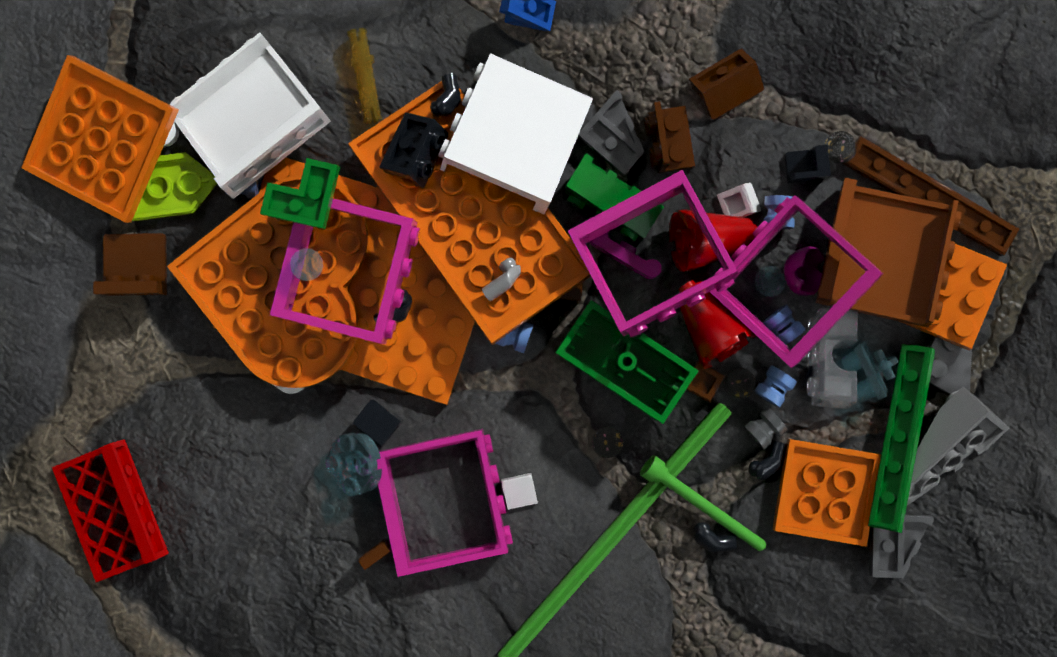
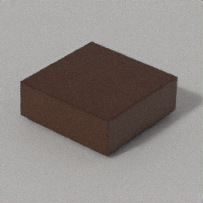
M696 361L693 367L699 371L686 390L710 403L725 376L712 368L704 369L700 362Z
M383 539L359 558L358 562L364 570L392 550L388 539Z

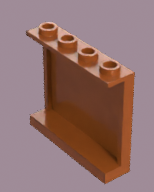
M844 178L832 228L884 273L854 304L850 311L928 328L934 320H939L942 312L943 302L938 301L940 289L945 290L949 278V272L944 270L946 260L952 259L955 249V241H951L952 231L958 229L962 212L957 211L959 201L953 200L948 205L856 186L857 180ZM830 239L815 303L832 307L866 271Z

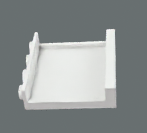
M261 33L247 40L241 48L231 56L223 59L217 67L204 77L199 78L193 86L180 96L175 97L169 104L179 109L174 121L213 173L215 176L214 180L219 187L233 199L331 122Z
M490 53L486 64L480 62L473 77V80L477 81L475 88L467 89L462 101V105L466 106L463 115L457 113L453 120L450 131L455 133L451 141L445 139L438 157L443 158L440 170L445 171L447 164L535 201L533 210L545 214L593 98Z

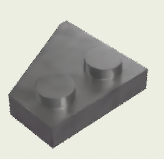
M616 90L579 132L578 137L624 176L643 155L644 149L635 133L631 117L626 111L622 95Z
M933 336L928 347L935 349L929 384L948 395L960 390L963 386L970 391L972 349L968 351Z
M905 514L902 533L870 527L869 575L880 578H904L910 567V560L917 554L922 544L920 541L927 527L931 526L934 522V517L931 515Z

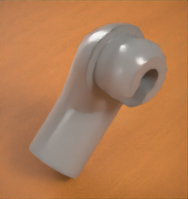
M507 258L501 262L499 268L503 274L482 288L484 295L489 301H493L509 290L520 276L521 267L516 264L513 258Z

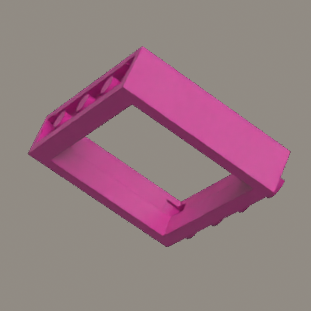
M683 170L568 230L623 336L629 334L630 337H634L648 329L646 324L656 319L659 322L670 319L677 314L675 309L685 304L688 307H692L706 299L704 294L715 288L718 292L723 291L735 284L734 278L738 277V271ZM682 193L723 271L626 321L586 243Z
M796 195L792 199L787 197L781 204L779 203L774 210L777 215L769 223L766 220L762 222L753 232L756 238L748 246L745 244L741 245L731 256L738 271V276L798 211L866 272L792 349L784 344L728 290L725 289L718 292L715 288L710 291L712 295L791 368L795 367L884 274ZM720 268L715 275L722 272L723 268Z
M333 199L331 209L401 227L374 332L292 311L313 227L293 223L270 315L386 344L387 339L392 338L393 330L396 329V321L392 319L395 308H400L403 302L404 290L400 288L403 277H408L411 271L412 259L408 257L411 246H416L419 240L420 228H417L418 222L413 218Z
M483 428L372 453L398 577L508 553V544H512L513 539L510 526L503 525L501 514L507 513L503 495L497 496L495 484L500 483L496 464H490L488 453L493 452L490 434L484 435ZM475 440L497 542L411 560L389 459Z

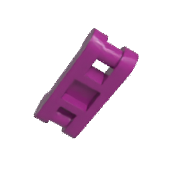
M608 232L589 242L597 250L646 279H653L661 273L662 266L658 260L649 259L646 261L635 254L636 248L624 241H621L620 244L608 238Z

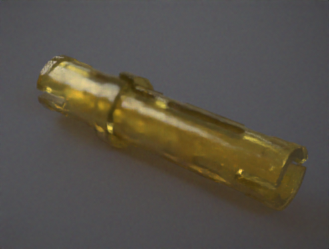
M359 28L358 38L356 29L347 31L352 53L350 64L355 69L363 123H371V111L374 123L380 122L383 118L381 116L372 67L375 61L374 56L370 55L367 29Z

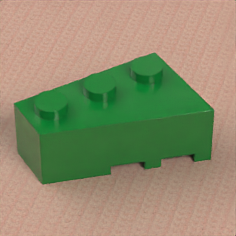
M586 153L568 181L564 194L569 196L567 201L581 210L585 206L595 212L594 217L636 195L641 190L633 185L629 186L616 178L617 174L612 170L608 169L606 172L593 164L594 158ZM659 204L618 226L621 228L619 233L633 242L637 238L643 241L664 206Z

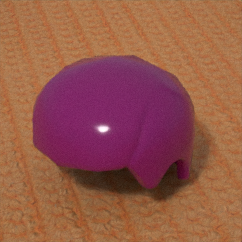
M809 246L799 249L790 254L785 260L784 277L790 290L799 296H812L818 292L822 275L819 271V264L825 260V257L817 247Z

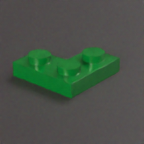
M306 158L299 189L267 183L260 214L325 230L340 166Z

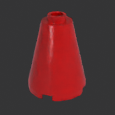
M682 209L673 213L669 223V242L675 241L676 251H672L671 254L679 271H691L718 261L692 211ZM706 212L729 256H732L741 245L745 244L748 246L756 238L753 232L756 230L757 225L753 224L751 219Z
M691 280L682 285L678 291L681 293L702 281L695 283L694 280ZM710 292L704 294L706 299L692 307H688L687 304L680 307L699 362L704 369L712 367L711 360L717 358L719 362H722L749 344L746 339L747 337L753 339L756 337L744 323Z

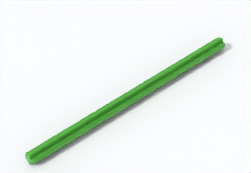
M718 403L665 462L668 473L677 477L730 417L731 411L724 404ZM648 482L501 648L498 652V657H518L663 493L667 486L661 482L658 484L656 482Z

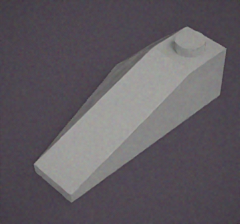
M964 386L948 396L946 403L939 409L917 448L907 505L938 485L940 475L952 470L956 472L963 467L962 460L973 452L979 456L1010 429Z

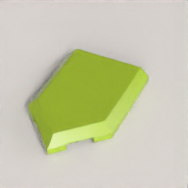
M186 152L160 155L132 221L195 213L217 185L214 180L215 176Z

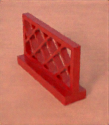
M125 439L109 443L99 449L52 467L95 582L155 561L169 554ZM99 455L103 456L106 464L103 475L90 469L94 458ZM72 467L81 471L77 485L68 482L64 469ZM88 475L100 481L96 494L83 489ZM106 484L114 487L117 492L114 504L101 498ZM80 495L92 500L88 514L80 511L77 501ZM99 504L111 509L107 523L94 518ZM117 513L127 518L129 525L126 532L112 527ZM91 524L103 529L99 543L91 540L88 530ZM109 533L123 539L118 552L105 546ZM128 542L138 547L141 555L140 559L134 561L124 556ZM101 553L115 558L111 570L104 573L99 563Z

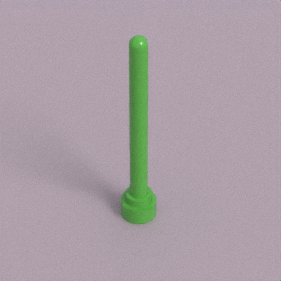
M652 455L645 462L640 471V476L650 483L656 482L657 484L661 482L756 550L762 551L766 548V542L668 473L665 462L657 456Z

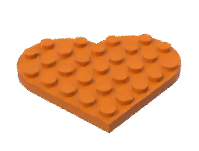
M302 175L289 176L273 184L299 189ZM336 184L333 199L358 205L345 189ZM265 188L167 267L253 374L276 386L287 388L313 386L327 380L343 367L354 349L357 337L270 315L294 222L260 214L266 191ZM330 209L326 229L313 227L292 311L358 327L356 307L345 286L356 276L367 253L368 228L365 217Z

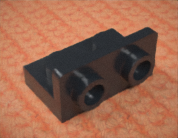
M405 112L379 168L385 173L409 179L417 187L424 188L428 178L433 173L444 140L448 138V132L435 119Z

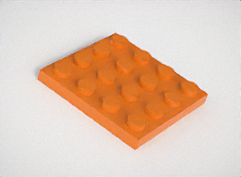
M67 55L21 168L125 223H131L179 109L75 56Z

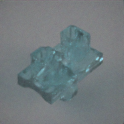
M865 341L857 344L853 351L842 357L841 362L848 374L861 368L865 371L867 378L854 383L859 399L864 400L877 396L879 400L886 397L888 392L880 371L883 372L886 380L893 379L895 375L891 367L897 364L898 360L896 356L886 358L883 350L879 349L873 352L878 361L875 364Z

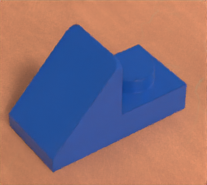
M502 0L499 12L505 14V22L508 24L550 31L556 1Z

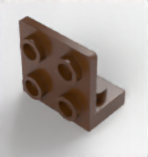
M660 101L653 102L650 111L647 112V117L644 118L646 135H652L653 141L652 148H649L651 166H657L658 173L694 168L695 161L686 106L661 109Z
M163 233L105 234L103 236V281H93V294L103 296L167 295L166 235Z

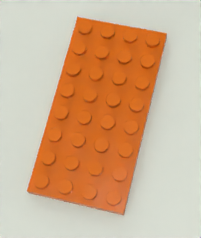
M441 81L349 142L348 145L396 213L413 218L418 222L417 228H420L418 234L419 245L488 341L493 345L588 279L591 275L574 242L549 208H547L545 214L534 211L535 201L447 164L445 171L440 170L443 161L441 157H438L433 173L428 178L424 188L417 187L409 179L385 173L379 168L405 112L435 119L448 132L447 140L451 141L455 132L450 131L456 114L463 115L466 106L462 105V101L465 95L459 88L461 101L458 107L448 116L435 117L431 113L430 105L433 101H437V98L444 92ZM507 258H513L516 264L521 267L520 276L509 290L493 301H489L484 295L482 288L503 274L499 268L501 262Z

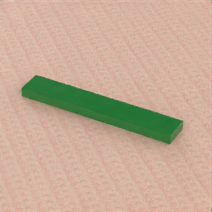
M906 344L901 346L868 522L870 527L902 533L935 349L932 347Z

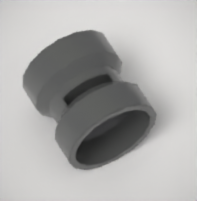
M769 407L760 412L761 420L749 421L743 426L750 437L763 450L771 445V440L774 438L773 434L781 436L788 430L782 420Z

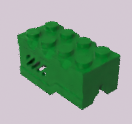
M592 300L588 302L555 352L662 424H664L699 371L643 333L634 337H630L629 334L623 336L611 313Z

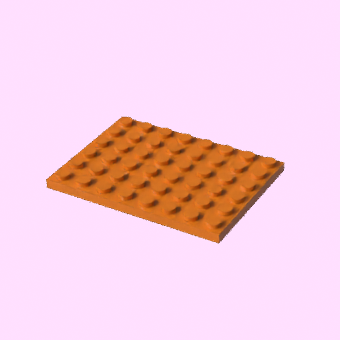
M287 157L265 173L259 193L267 187V183H274L289 176L302 175L305 163ZM338 175L336 184L345 189L358 205L397 214L378 187ZM365 218L368 228L367 253L360 270L345 288L356 307L358 328L374 332L376 323L373 315L379 313L401 227ZM417 243L416 246H411L408 257L412 259L411 271L408 277H403L400 288L405 289L412 297V305L406 319L396 323V329L393 330L392 338L387 339L386 344L357 338L349 359L340 370L448 405L475 321L422 247Z

